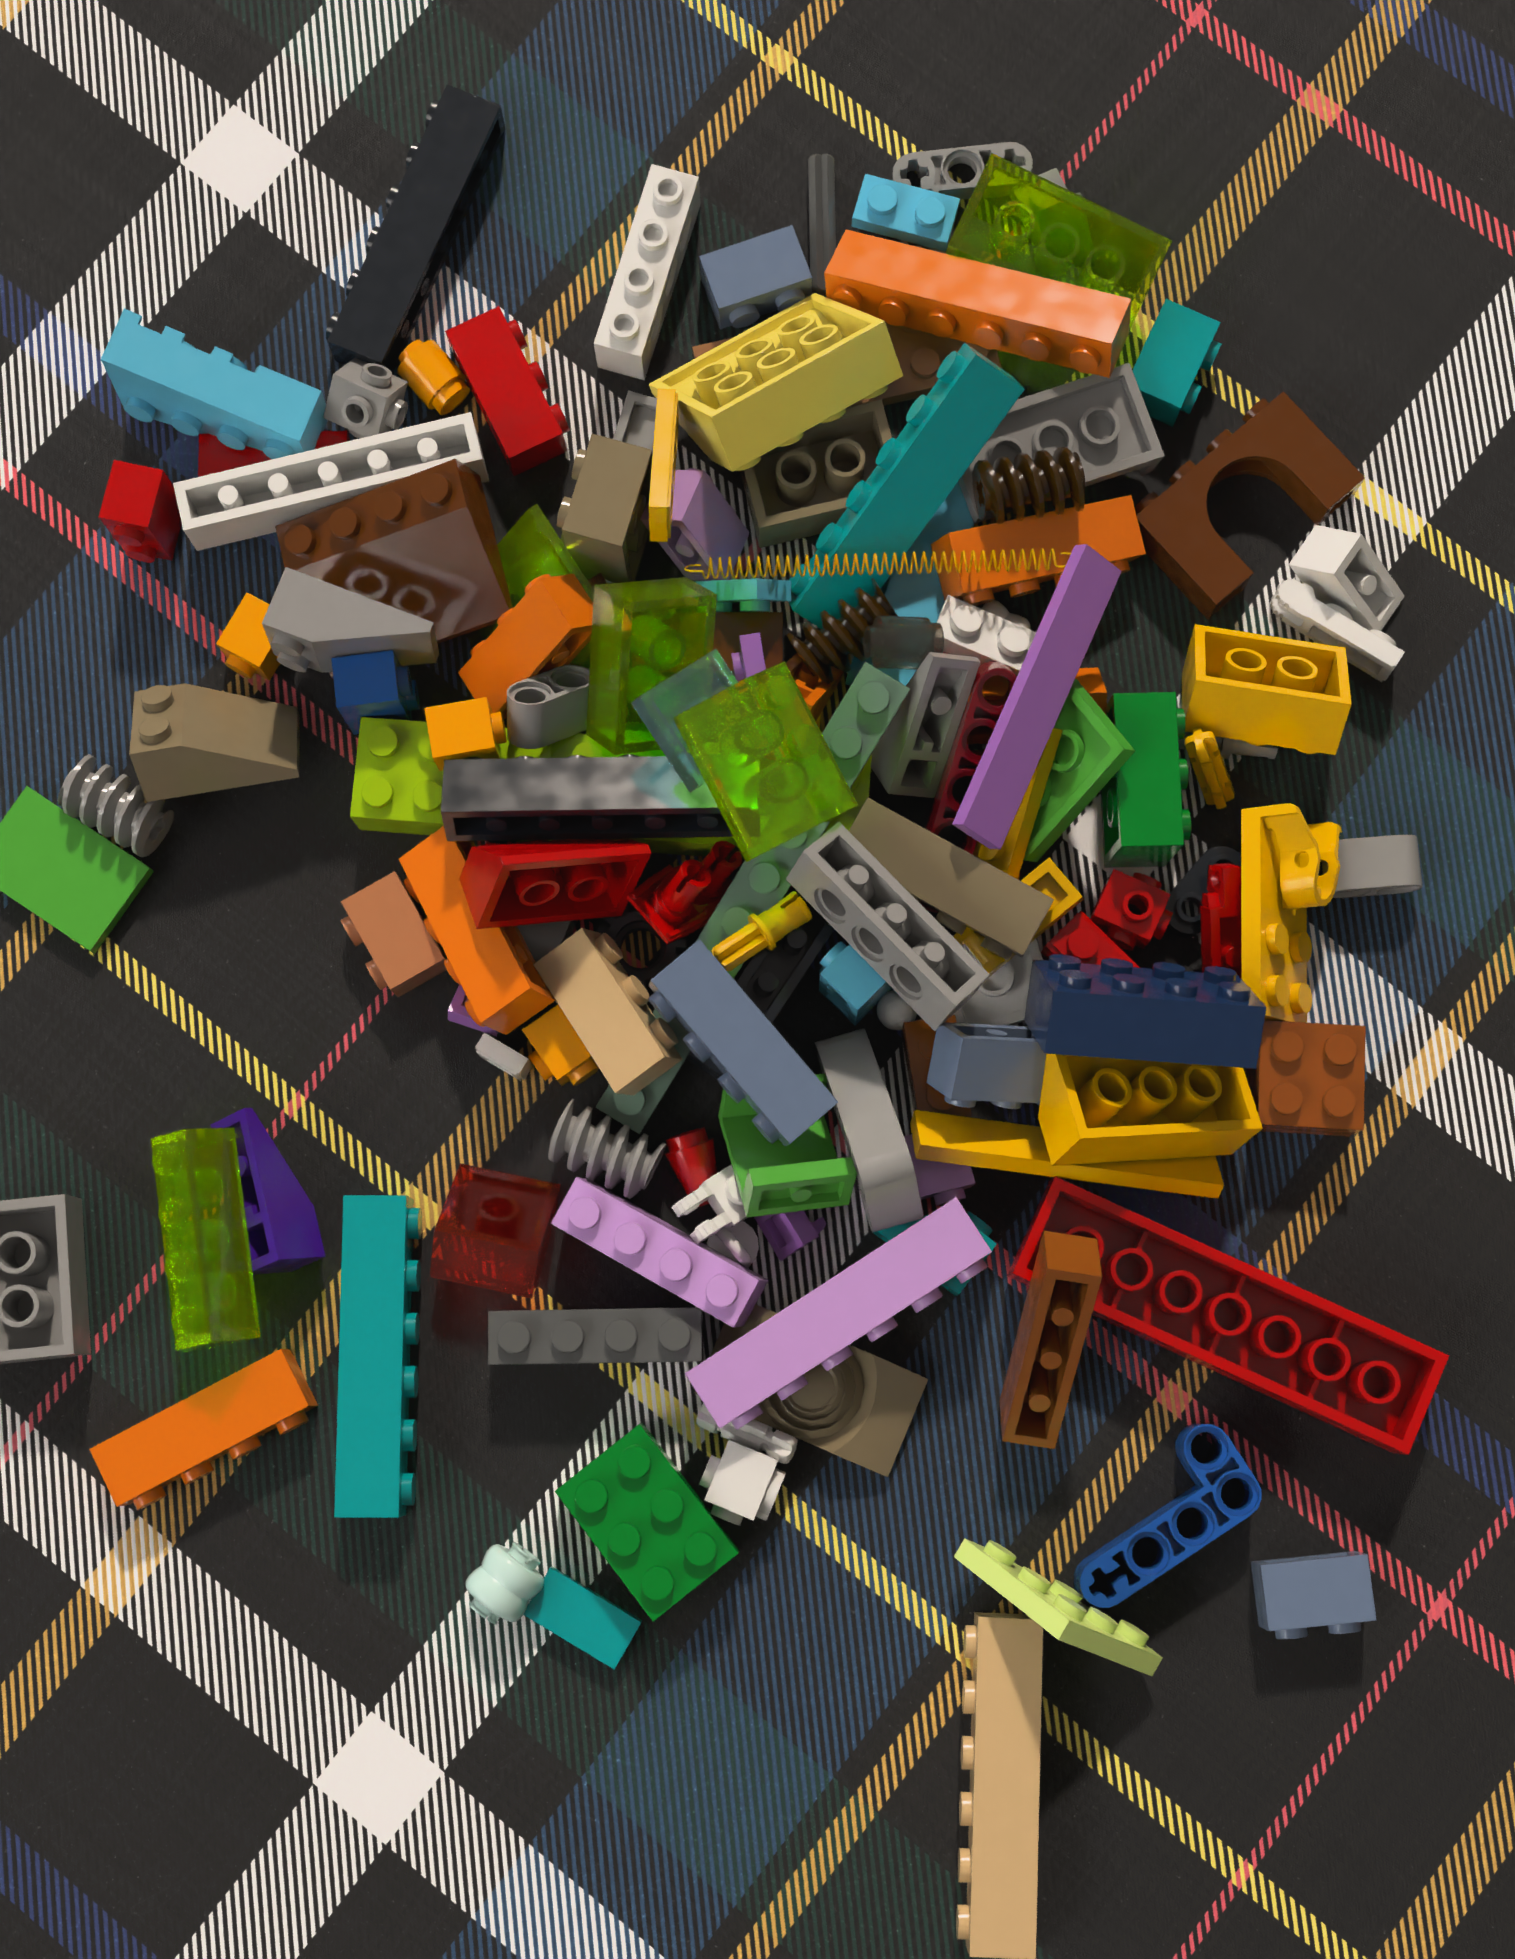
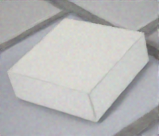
M486 1033L482 1035L475 1047L476 1053L481 1058L520 1081L521 1079L525 1080L533 1067L532 1062L527 1057Z

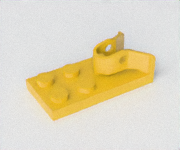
M1291 803L1241 809L1242 980L1267 1007L1265 1020L1307 1023V1013L1312 1007V993L1307 984V962L1312 955L1311 939L1307 933V908L1326 906L1335 894L1340 872L1338 850L1339 834L1342 833L1340 825L1333 822L1307 825L1300 808ZM1326 861L1329 866L1328 871L1324 875L1319 876L1320 862Z

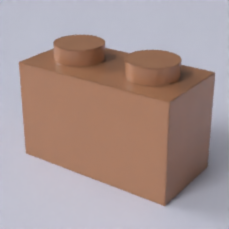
M395 871L341 901L348 914L347 917L341 919V923L355 946L364 942L373 958L365 963L380 990L388 986L397 997H400L446 971L444 965L446 957L438 943L428 933L424 925L423 916L403 881Z

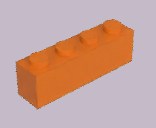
M1132 495L1085 504L1083 511H1076L1074 507L1064 509L1063 514L1059 515L1055 511L1044 513V516L1041 518L1032 515L1024 517L1022 521L1013 519L1004 521L1003 524L993 523L950 532L930 544L932 552L935 551L938 569L940 568L941 554L945 551L948 570L953 550L956 554L958 570L963 550L966 554L968 569L972 550L975 551L979 568L982 550L985 551L988 567L991 551H995L998 567L1000 553L1004 549L1008 567L1010 552L1014 549L1018 567L1022 548L1025 551L1027 567L1030 551L1032 548L1034 549L1038 567L1040 550L1042 548L1045 551L1047 566L1051 548L1055 551L1057 565H1066L1070 555H1061L1060 553H1071L1075 545L1087 544L1122 571L1121 574L1130 571L1129 562L1146 554ZM1022 554L1019 572L1015 569L1012 555L1009 572L1005 569L1002 556L999 572L995 569L993 558L989 573L985 569L984 559H982L980 572H976L973 558L971 571L967 573L963 558L961 572L957 573L953 557L951 572L947 573L943 559L942 570L938 577L944 601L950 595L971 605L978 606L995 600L993 593L1009 590L1010 596L1013 598L1039 591V583L1054 580L1057 587L1064 568L1055 567L1052 554L1050 569L1047 571L1042 554L1040 569L1036 571L1032 554L1030 570L1027 572Z
M442 826L399 858L407 875V878L404 879V885L412 898L422 905L427 915V918L424 919V925L431 937L441 944L447 956V959L444 960L445 968L453 980L462 986L468 998L465 1002V1007L470 1017L480 1027L487 1026L507 1035L554 1002L555 998L533 964L536 962L517 926L476 929L459 880L471 847L476 845L473 841H447L445 829Z
M279 1349L89 1450L116 1507L134 1503L136 1509L140 1510L167 1496L163 1489L164 1486L182 1478L185 1485H188L214 1471L211 1462L229 1453L232 1460H235L262 1446L258 1438L259 1436L275 1428L282 1435L309 1421L305 1412L315 1408L318 1404L291 1349Z

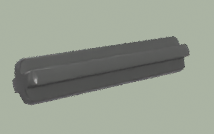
M813 154L808 159L812 294L817 293L826 296L824 272L836 250L834 158L830 154Z

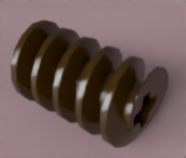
M1058 447L1054 451L1053 457L1048 451L1040 450L1036 452L1033 460L1028 454L1021 453L1014 458L1013 464L1008 457L1002 456L994 461L993 467L987 460H978L974 465L972 472L973 494L977 513L981 521L985 519L986 511H991L996 523L1003 524L1006 508L1010 507L1016 520L1022 521L1025 515V507L1028 504H1031L1036 517L1041 518L1044 516L1047 501H1051L1056 514H1063L1066 498H1071L1076 511H1083L1086 486L1084 469L1077 452L1072 453L1067 447Z
M874 578L871 579L874 589L873 596H870L860 587L854 590L857 602L855 608L843 599L837 601L840 614L838 619L825 610L820 612L823 629L820 631L809 622H805L803 629L806 640L803 642L791 633L787 634L788 639L811 674L817 676L826 684L834 681L831 665H835L844 673L851 670L848 654L851 653L862 662L868 659L866 642H869L878 650L885 648L883 631H887L896 639L903 636L900 619Z

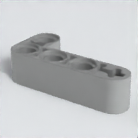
M862 1028L814 1042L822 1074L826 1075L828 1081L826 1087L838 1101L834 1106V1110L849 1155L852 1157L857 1172L859 1190L872 1233L924 1218L911 1155L865 1029Z

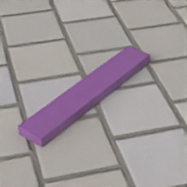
M1087 544L1075 545L952 823V825L989 849H1001L1122 572Z

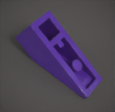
M243 1108L211 1124L244 1275L292 1272L326 1257L315 1208L252 1108Z

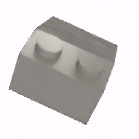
M285 567L262 621L273 653L278 656L277 661L298 672H306L307 667L321 673L333 672L331 658L388 650L394 651L401 666L436 663L439 656L434 622Z

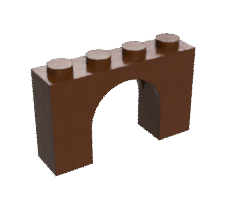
M1284 391L1270 403L1265 398L1258 401L1244 415L1242 420L1245 424L1232 434L1228 429L1224 430L1207 446L1206 451L1208 455L1196 465L1191 460L1186 462L1171 476L1169 482L1172 485L1159 496L1153 491L1135 506L1146 554L1207 620L1245 589L1254 573L1218 535L1209 520L1206 501L1207 494L1213 486L1235 475L1251 474L1267 478L1280 486L1316 525H1320L1355 495L1365 479L1358 469Z

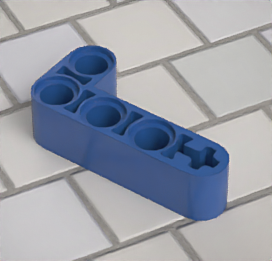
M1191 1424L1178 1434L1175 1442V1451L1179 1461L1195 1485L1083 1559L1077 1565L1074 1573V1585L1084 1600L1099 1608H1110L1119 1604L1251 1516L1258 1509L1262 1500L1260 1485L1228 1435L1221 1428L1212 1424ZM1202 1432L1209 1434L1215 1443L1213 1457L1204 1463L1198 1462L1191 1453L1193 1438ZM1237 1478L1243 1484L1245 1496L1239 1506L1228 1508L1221 1498V1489L1227 1480ZM1193 1507L1199 1512L1201 1527L1195 1535L1183 1537L1177 1528V1518L1184 1509ZM1151 1537L1157 1546L1156 1559L1148 1566H1138L1132 1557L1133 1546L1139 1539ZM1118 1553L1121 1564L1133 1576L1128 1579L1125 1574L1117 1572L1106 1581L1110 1589L1107 1593L1103 1594L1097 1589L1089 1590V1586L1094 1583V1577L1091 1573L1095 1569L1107 1574L1120 1566L1112 1559Z

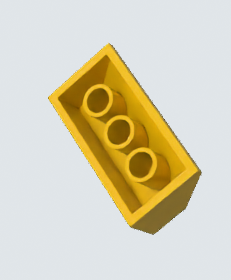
M1046 1054L1038 1120L1052 1166L1232 1155L1263 1129L1243 1068Z

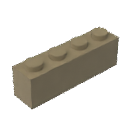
M868 797L849 830L919 903L922 902L938 911L935 919L941 925L960 935L963 934L966 927L985 937L980 946L1007 961L1012 953L1020 957L1024 956L1053 904L1054 899Z

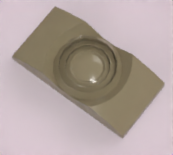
M755 1304L744 1326L733 1328L724 1323L710 1357L777 1313ZM848 1345L853 1355L826 1372L820 1363L803 1374L808 1384L782 1401L775 1392L758 1404L763 1413L754 1420L888 1477L928 1379L871 1353Z

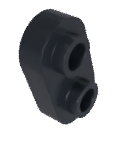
M1226 846L1213 847L1207 850L1170 892L1171 896L1165 909L1173 912L1167 926L1170 932L1184 938L1195 937L1201 934L1200 906H1203L1201 903L1202 894L1209 893L1207 890L1208 865L1230 863L1241 866V854ZM1182 902H1194L1198 907V915L1195 917L1186 916L1181 909Z

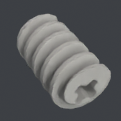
M90 754L84 756L65 778L58 795V805L62 806L64 813L72 818L80 817L81 823L90 828L97 826L98 833L105 837L114 836L115 842L124 848L131 846L133 853L140 857L149 856L157 849L168 833L174 820V812L172 810L167 811L165 814L161 812L165 799L145 803V797L140 784L129 794L127 791L131 778L125 774L120 775L113 783H110L113 776V767L108 764L103 765L96 773H93L96 766V758Z
M572 1099L566 1106L554 1129L550 1140L548 1159L557 1163L568 1153L567 1169L572 1172L577 1171L587 1162L586 1178L594 1181L606 1171L605 1187L613 1190L622 1180H625L623 1196L628 1199L633 1198L641 1189L645 1190L659 1165L667 1144L662 1142L650 1153L647 1151L649 1135L643 1133L633 1144L629 1143L630 1126L625 1124L613 1135L610 1133V1116L606 1115L594 1126L591 1124L593 1108L587 1106L577 1117L573 1116L574 1099Z

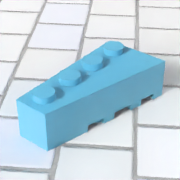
M124 308L101 357V361L125 411L130 416L143 422L156 420L170 424L179 432L189 436H198L199 433L217 436L221 443L232 449L243 450L246 446L263 451L270 459L315 449L321 431H324L328 422L327 419L323 418L326 403L321 390L261 365L256 368L255 372L249 371L243 362L233 356V353L216 346L208 354L185 342V333L165 326L162 334L141 326L142 316Z

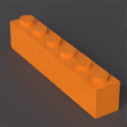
M845 230L824 272L827 298L882 319L890 325L912 328L938 337H947L979 345L986 349H995L1027 357L1033 361H1043L1075 369L1081 373H1091L1110 378L1129 334L1130 298L850 230Z

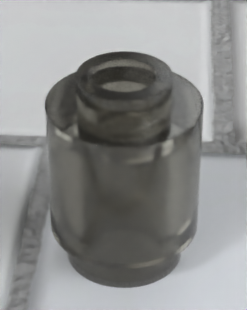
M877 616L873 625L867 626L863 637L864 655L866 658L872 659L873 666L877 669L917 670L929 652L943 653V628L940 623H931L927 617Z

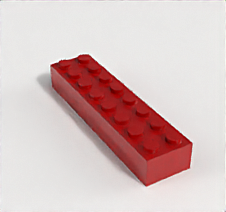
M1055 1176L1048 1182L1007 1274L1008 1277L1025 1285H1030L1043 1231L1095 1238L1098 1242L1102 1279L1092 1312L1093 1316L1389 1452L1409 1455L1449 1355Z

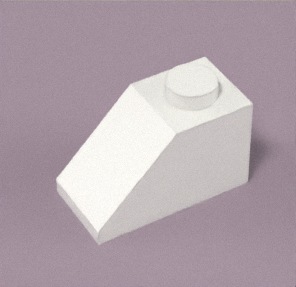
M1315 525L1289 563V566L1300 581L1313 587L1316 599L1324 604L1332 603L1344 608L1351 614L1352 621L1369 631L1371 629L1381 631L1405 597L1360 533Z

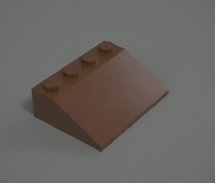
M457 459L447 461L275 526L284 567L434 622L438 644L495 624L503 613L513 608L481 477ZM329 672L331 678H333V672Z

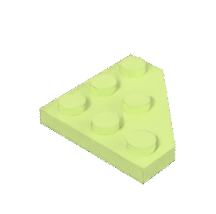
M964 1538L954 1555V1558L1056 1639L1150 1676H1153L1163 1657L1146 1645L1149 1636L1141 1629L1122 1619L1118 1624L1100 1610L1093 1607L1089 1608L1080 1601L1083 1596L1068 1585L1058 1580H1054L1051 1585L1046 1578L1035 1571L1014 1563L1017 1557L1000 1544L989 1540L984 1547Z

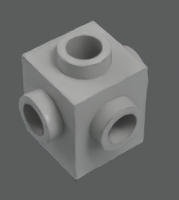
M354 358L333 374L323 418L347 428L357 438L389 432L392 429L397 430L402 425L408 410V403L404 401L408 382L392 375V372L385 366L366 363Z

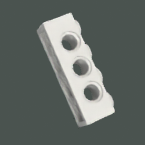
M651 164L594 340L598 368L645 380L701 205L698 176Z

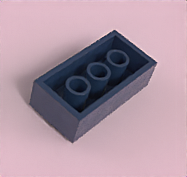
M1054 954L1049 956V961H1032L1024 1020L1046 1054L1256 1069L1267 1007L1253 993L1251 988L1243 982L1236 971L1225 967L1209 966L1205 967L1204 973L1188 972L1180 965L1166 962L1154 963L1153 969L1133 967L1131 962L1121 959L1106 958L1101 960V965L1081 963V960L1074 956Z

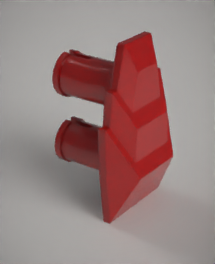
M717 841L702 862L689 859L674 868L669 864L648 878L626 898L665 943L669 944L697 931L707 924L732 882L729 876L742 864L741 852H735L727 862L726 857L736 846L728 841Z

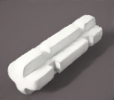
M704 1403L697 1415L696 1424L698 1427L715 1434L721 1432V1437L735 1441L760 1453L765 1451L767 1456L777 1459L780 1463L788 1464L796 1450L797 1439L779 1430L772 1432V1427L753 1419L738 1430L735 1429L732 1422L719 1428Z

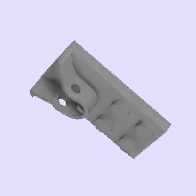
M1130 363L1114 367L1110 378L1093 374L1017 399L958 481L974 524L982 522L977 513L972 485V472L978 460H987L993 467L994 461L998 457H1008L1013 464L1014 458L1021 453L1028 454L1033 460L1037 451L1046 450L1053 457L1054 451L1058 447H1067L1072 453L1077 452L1080 457L1086 486L1134 470L1139 471L1140 475L1143 476L1150 473L1165 455ZM1011 507L1006 508L1005 514L1012 512ZM986 511L983 521L994 518L991 511Z

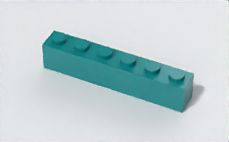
M964 343L958 352L952 351L941 363L937 372L938 381L928 395L923 394L919 396L910 407L906 416L908 423L896 439L890 438L880 449L876 457L877 466L867 481L861 480L853 487L846 500L845 505L847 509L836 524L833 522L828 524L820 534L816 543V549L818 550L809 561L811 573H813L816 554L818 555L821 574L823 572L825 554L828 555L831 574L835 554L838 555L841 573L845 553L848 556L850 572H852L855 553L858 557L860 573L864 553L867 554L870 573L874 553L877 554L880 571L884 552L887 554L889 571L891 570L894 552L897 555V562L899 564L902 560L903 552L907 553L1025 390L1012 375L967 343ZM856 563L853 575L850 576L848 574L847 566H845L842 577L838 573L837 565L832 577L828 573L827 564L823 577L819 575L817 566L813 577L809 575L808 567L804 577H801L797 567L795 576L789 579L791 581V601L788 602L795 613L823 629L820 612L825 610L838 619L840 614L837 601L843 599L855 608L857 606L855 589L860 587L870 596H873L874 589L871 579L874 578L881 589L890 575L887 573L885 564L881 576L877 572L876 564L871 576L867 572L866 563L861 576L858 574ZM801 564L800 568L803 575L804 564Z
M343 1195L334 1517L399 1518L406 1515L407 1505L413 1506L415 1503L416 1477L415 1473H407L408 1452H415L417 1445L416 1419H409V1398L417 1397L418 1367L410 1366V1345H417L419 1342L420 1320L418 1313H411L412 1292H419L421 1265L419 1260H412L413 1239L421 1238L422 1211L421 1208H414V1199L407 1195Z

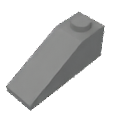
M929 652L906 686L911 689L871 754V768L888 794L935 797L980 665L977 657Z

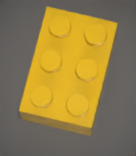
M1194 625L1182 671V708L1185 712V732L1193 733V729L1201 727L1204 732H1213L1215 737L1242 740L1255 746L1273 745L1296 749L1306 754L1324 753L1336 755L1352 705L1346 648Z

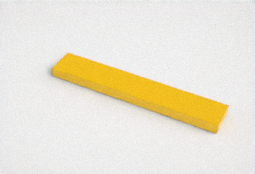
M914 1110L910 1122L915 1158L920 1160L1049 1177L1056 1176L1064 1179L1208 1198H1219L1224 1187L1216 1156L1052 1166L1041 1127L920 1110Z

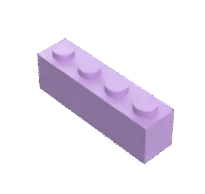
M575 1178L551 1222L554 1226L733 1328L745 1325L768 1282V1279L702 1242L699 1244L695 1243L691 1236L586 1178Z

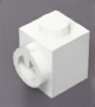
M729 1439L721 1459L711 1455L699 1485L708 1488L704 1500L714 1504L711 1514L739 1526L743 1517L754 1521L755 1517L766 1521L786 1472L775 1468L778 1460Z

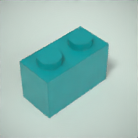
M1165 299L1132 371L1149 416L1173 427L1180 410L1190 414L1202 388L1201 385L1194 383V380L1200 368L1210 371L1222 343L1213 340L1221 322L1168 299Z

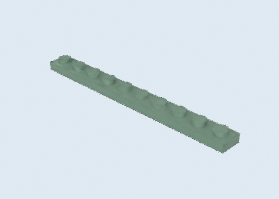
M864 663L696 942L700 939L711 952L714 946L749 924V915L752 913L759 915L786 896L792 886L786 880L787 876L802 852L825 832L909 694L910 688L869 663ZM745 962L733 970L727 971L734 980ZM656 1009L653 1011L656 1019L660 1017L666 1021ZM673 1018L667 1024L674 1031L678 1039V1043L674 1047L683 1060L634 1096L617 1094L609 1084L596 1105L597 1109L621 1124L630 1126V1129L638 1134L645 1128L690 1052V1049L683 1041V1038L689 1033L676 1018Z

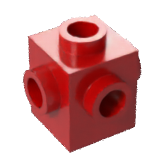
M1113 869L1103 887L1090 919L1118 947L1130 951L1135 946L1144 949L1152 937L1161 940L1167 929L1173 912L1165 909L1171 894L1161 890L1162 884L1148 875L1135 872L1132 876ZM1129 908L1135 910L1138 915L1133 914Z

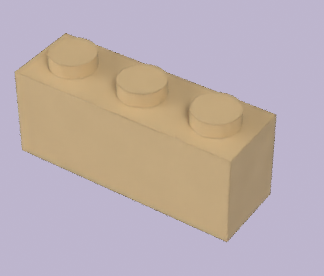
M581 928L533 965L613 1091L617 1094L634 1096L683 1060L674 1047L678 1043V1039L666 1021L660 1017L656 1019L646 1004L650 996L643 984L634 975L628 976L620 964L619 960L623 958V955L615 941L606 933L601 934Z

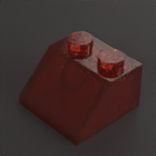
M460 1163L434 1229L430 1277L533 1298L546 1257L553 1225L551 1222L555 1216L561 1184Z

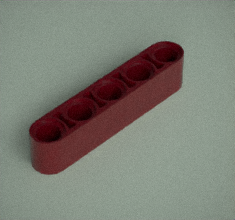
M990 661L981 664L978 668L925 827L926 830L937 836L944 827L952 825L963 800L952 795V786L960 777L974 775L985 748L974 750L968 747L967 737L970 731L978 726H988L994 730L1017 678L1008 666L1000 662ZM995 675L1006 677L1009 683L1008 690L1001 699L988 700L983 697L982 690L986 680ZM963 832V837L956 846L973 855L977 840ZM920 902L926 910L938 913L935 909Z

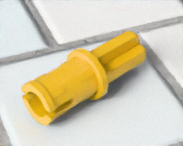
M792 891L768 910L763 911L759 915L753 913L749 915V924L714 946L711 952L726 971H731L764 948L769 951L774 950L776 942L794 929L810 921L812 914L801 896L798 897L797 892Z

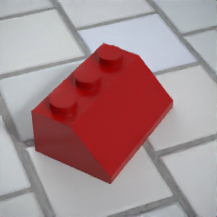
M565 839L551 841L533 840L531 842L512 844L487 843L471 847L459 880L476 929L622 916L628 903L626 897L634 891L652 852L648 844L631 839Z

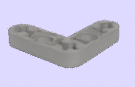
M1017 142L912 152L903 155L896 161L893 167L892 181L911 185L910 180L906 179L907 172L916 171L917 177L921 179L920 188L957 197L960 200L1011 194L1013 185L1030 179L1033 159L1029 150ZM1004 161H1012L1014 168H1018L1016 175H1008L1006 168H1002ZM984 162H989L988 171H991L990 177L987 180L983 179ZM959 163L967 164L974 170L975 177L970 182L957 183L952 180L948 171L953 165ZM899 240L900 243H904V244H908V245H912V246H916V247H920V248H924V249L928 248L929 250H933V251H937V252H941V253L947 254V250H946V252H945V251L933 249V248H930V247H926V246L914 244V243H911V242Z

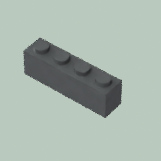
M700 1308L488 1311V1365L704 1361L703 1310Z

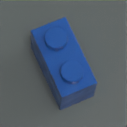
M393 650L331 658L336 707L354 735L359 734L361 717L413 721L412 711L420 709L416 680H411L408 665L401 666Z

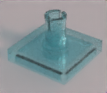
M714 649L658 684L631 703L690 793L774 738L717 649Z

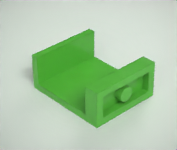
M815 1074L826 1087L828 1082L826 1075ZM723 1089L718 1118L746 1217L849 1205L857 1172L852 1157L837 1158L824 1115L791 1144L784 1146L779 1139L771 1144L752 1122V1119L758 1114L747 1101L743 1099L736 1103Z

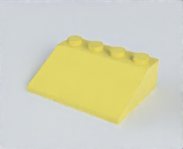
M814 293L651 382L649 387L656 398L658 389H676V393H678L679 424L710 460L733 472L755 466L761 460L762 455L776 447H785L796 443L803 437V432L815 425L839 419L845 414L846 408L862 399L875 398L883 394L888 389V384L903 377V373L884 320Z

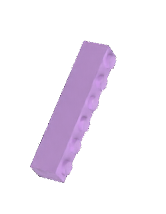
M956 1197L686 1372L685 1375L718 1427L722 1428L729 1422H732L735 1429L738 1430L763 1413L758 1404L775 1392L781 1401L808 1384L803 1374L821 1363L826 1372L853 1355L848 1345L866 1334L869 1340L873 1342L898 1326L893 1316L909 1305L918 1313L941 1298L943 1295L938 1287L952 1277L956 1276L962 1284L986 1269L988 1266L983 1257L992 1251Z

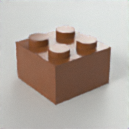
M1264 1020L1257 1068H1248V1084L1263 1127L1260 1131L1351 1136L1363 1131L1366 1026Z

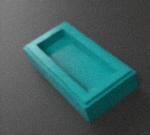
M553 1566L549 1568L544 1577L542 1590L531 1599L523 1614L614 1670L642 1622L641 1619Z

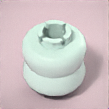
M516 1542L512 1543L510 1549L500 1544L491 1546L483 1558L482 1565L475 1569L466 1580V1589L474 1597L472 1602H469L470 1607L484 1619L488 1616L487 1620L497 1625L500 1617L509 1622L518 1621L523 1616L528 1601L535 1597L544 1586L543 1576L535 1569L537 1565H540L541 1561L524 1548L522 1550L523 1547Z

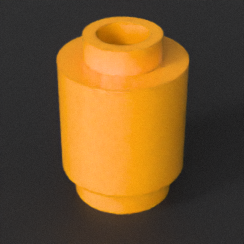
M420 339L415 340L399 355L398 359L401 363L397 373L403 380L408 382L407 385L428 409H436L440 415H445L459 406L469 394L470 388L465 383L466 376L434 340L422 342Z

